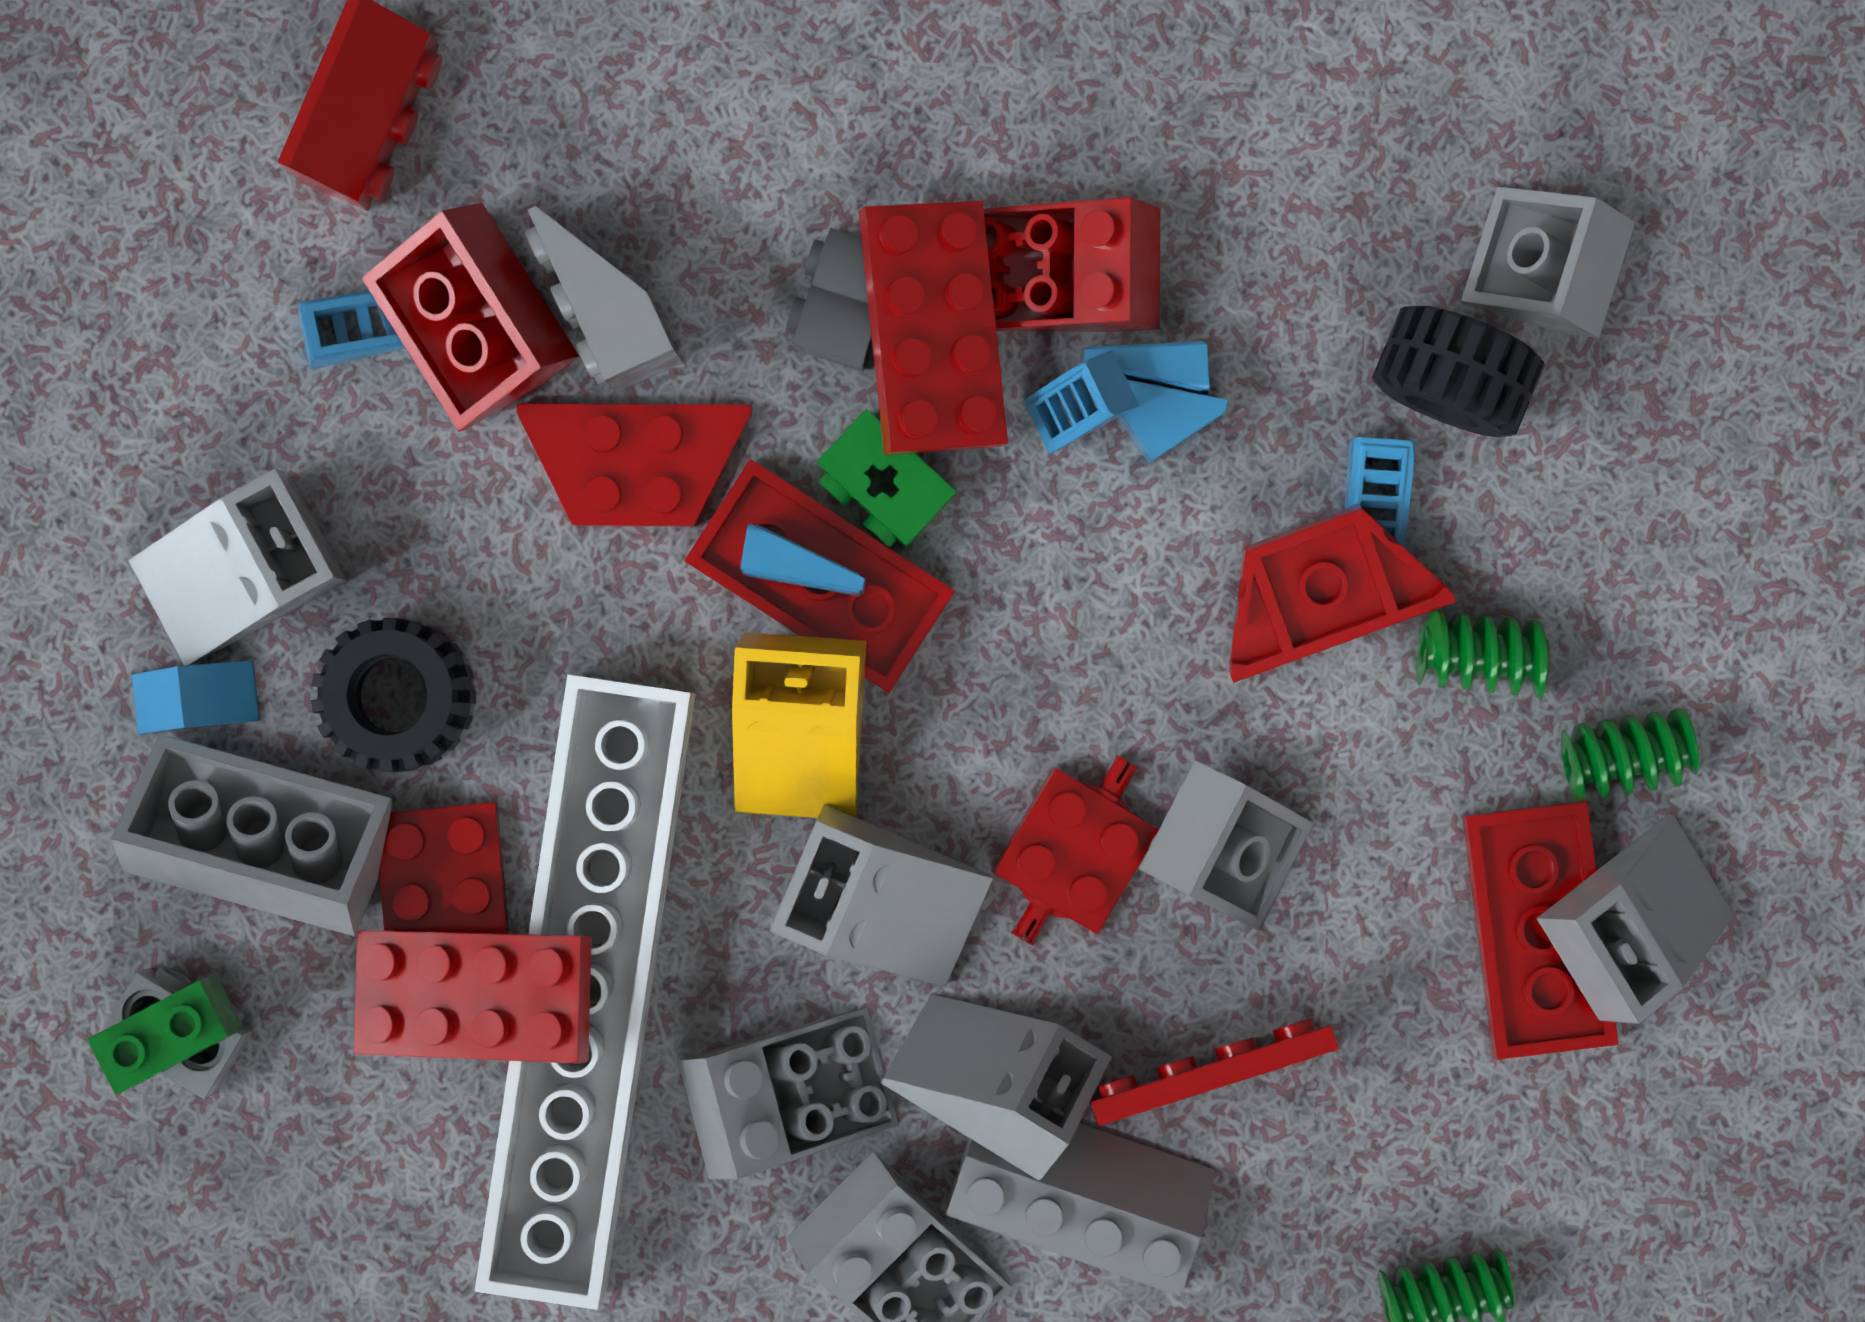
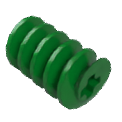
M1433 610L1427 616L1420 633L1416 666L1418 685H1421L1427 670L1434 669L1438 687L1445 688L1453 671L1459 672L1462 690H1470L1476 674H1483L1486 692L1494 693L1502 676L1508 679L1511 695H1519L1525 679H1531L1535 697L1542 698L1549 674V640L1546 639L1544 627L1540 620H1529L1521 632L1516 618L1507 617L1503 619L1496 631L1495 622L1491 615H1480L1472 629L1467 613H1456L1448 626L1443 611Z
M1682 708L1670 711L1667 721L1660 713L1652 712L1646 715L1643 726L1639 719L1632 715L1622 718L1619 730L1614 722L1606 719L1598 722L1595 734L1586 723L1575 725L1571 732V737H1569L1566 730H1563L1561 734L1564 772L1577 802L1585 800L1587 783L1591 782L1594 783L1602 799L1609 797L1611 779H1618L1625 795L1633 793L1635 776L1642 775L1649 791H1654L1658 789L1660 772L1666 771L1673 787H1680L1682 785L1684 768H1690L1694 774L1698 773L1699 753L1696 735L1687 711Z
M1500 1248L1492 1251L1490 1268L1482 1255L1474 1252L1468 1256L1466 1272L1455 1257H1447L1443 1263L1442 1277L1430 1261L1421 1263L1418 1281H1416L1407 1266H1398L1393 1286L1382 1270L1378 1271L1381 1298L1388 1322H1459V1318L1466 1317L1468 1322H1483V1315L1485 1313H1490L1495 1322H1506L1508 1309H1512L1514 1306V1292L1510 1270Z

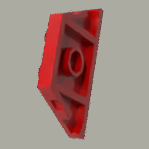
M517 404V415L572 526L695 527L730 459L732 451L752 416V406L721 404Z
M1356 505L1243 548L1229 673L1233 683L1450 605L1455 603L1456 600L1452 591L1365 509L1360 505Z

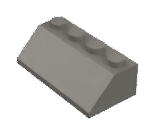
M159 734L114 830L111 841L123 872L355 937L377 884L392 800L379 794Z
M1079 1123L1069 1145L1039 1181L968 1138L946 1202V1215L1181 1297L1202 1236L1215 1169Z

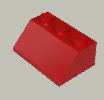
M347 0L278 159V163L302 184L366 211L369 210L373 198L379 201L383 200L394 176V167L388 165L396 144L406 145L417 124L418 111L413 110L412 107L420 88L423 87L429 90L433 86L441 68L442 56L436 53L439 44L431 33L373 0Z
M483 203L442 210L362 277L363 282L458 432L468 429L533 392L579 357V354Z

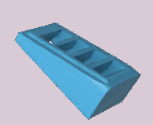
M369 290L298 303L297 313L309 370L405 349V346L381 308L380 311L386 336L374 338L368 307L377 306L378 304ZM355 311L361 340L349 342L343 313ZM330 316L336 344L325 346L319 319Z
M1204 341L1093 346L1084 349L1082 362L1113 350L1127 380L1208 395L1210 388L1207 343L1204 344Z
M1113 350L1089 358L1023 400L1049 454L1068 446L1139 406ZM1083 381L1085 382V384H1086V386H1087V388H1088V390H1089V392H1090V394H1091V396H1092V398H1093V400H1094V402H1095V404H1096L1098 410H1096V408H1095V406H1094V404H1093V402H1092V400H1091V398H1090V396H1089V394H1088V392H1087V390H1086V388H1085V386H1084V384H1083ZM1070 389H1072L1085 418L1083 417ZM1057 396H1059L1073 426H1070Z
M1354 437L1349 441L1345 509L1360 505L1362 508L1393 510V521H1376L1405 547L1415 441ZM1366 458L1397 460L1396 471L1365 469ZM1363 483L1395 485L1394 496L1362 494Z
M748 523L740 566L745 576L856 596L864 594L866 580L859 573L764 527Z

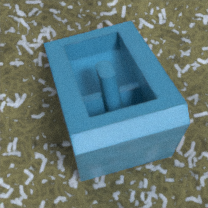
M1127 380L1139 406L1118 418L1147 462L1151 464L1219 419L1226 412L1228 400Z
M253 660L175 666L132 674L138 735L260 721Z

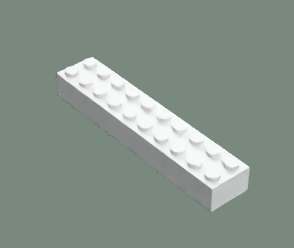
M567 674L528 934L591 936L588 1062L576 1064L509 1061L475 1292L595 1310L599 1309L606 1297L696 693Z

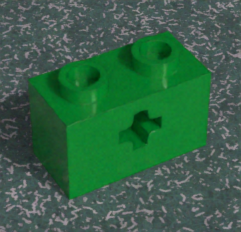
M867 408L816 462L818 467L825 473L818 483L844 507L851 499L857 502L870 515L863 522V525L888 548L897 540L907 549L956 496V491L917 454L884 456L880 420ZM873 469L881 475L889 470L897 474L893 480V485L898 492L892 498L883 492L878 494L876 498L869 495L868 492L872 488V483L868 475Z
M213 975L194 982L86 1040L116 1096L244 1030V1027L217 975Z

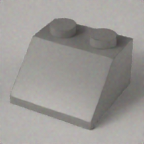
M1497 186L1461 301L1552 331L1599 338L1635 222L1596 197Z
M1195 760L1186 779L1180 785L1177 796L1157 835L1151 841L1149 850L1139 870L1259 931L1314 823L1253 788Z

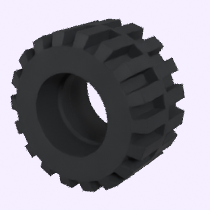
M1406 306L1400 308L1372 379L1387 396L1425 416L1476 434L1491 437H1507L1517 434L1545 363L1527 344L1484 322L1437 307Z
M383 618V620L378 621L367 620L358 623L357 629L353 631L345 630L336 637L335 640L338 644L333 650L325 649L319 659L320 662L324 663L320 674H313L311 684L312 687H318L317 699L311 700L312 712L319 713L322 724L317 727L323 738H331L335 743L332 749L341 757L351 758L355 761L354 765L364 769H376L379 772H402L416 770L425 765H432L441 760V756L445 752L454 750L461 742L458 738L463 729H469L473 719L472 716H469L471 704H476V691L471 690L470 679L474 678L471 666L465 665L461 655L464 653L456 643L449 642L444 637L446 634L436 628L400 618ZM388 659H402L414 664L423 675L427 687V703L422 716L412 727L399 732L385 731L376 727L367 717L361 700L362 686L366 676L375 665Z

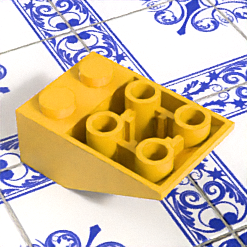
M752 632L743 633L735 646L732 696L735 812L818 818L823 806L826 804L857 818L866 641Z

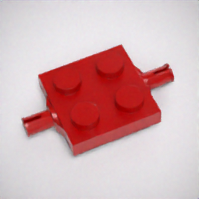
M1116 755V759L1099 786L1079 782L1053 767L991 870L997 876L1018 887L1030 902L1011 933L1021 940L1023 938L1026 943L1032 946L1035 944L1036 938L1050 915L1071 919L1098 935L1147 853L1151 841L1159 831V829L1135 816L1124 801L1120 800L1124 790L1139 768Z

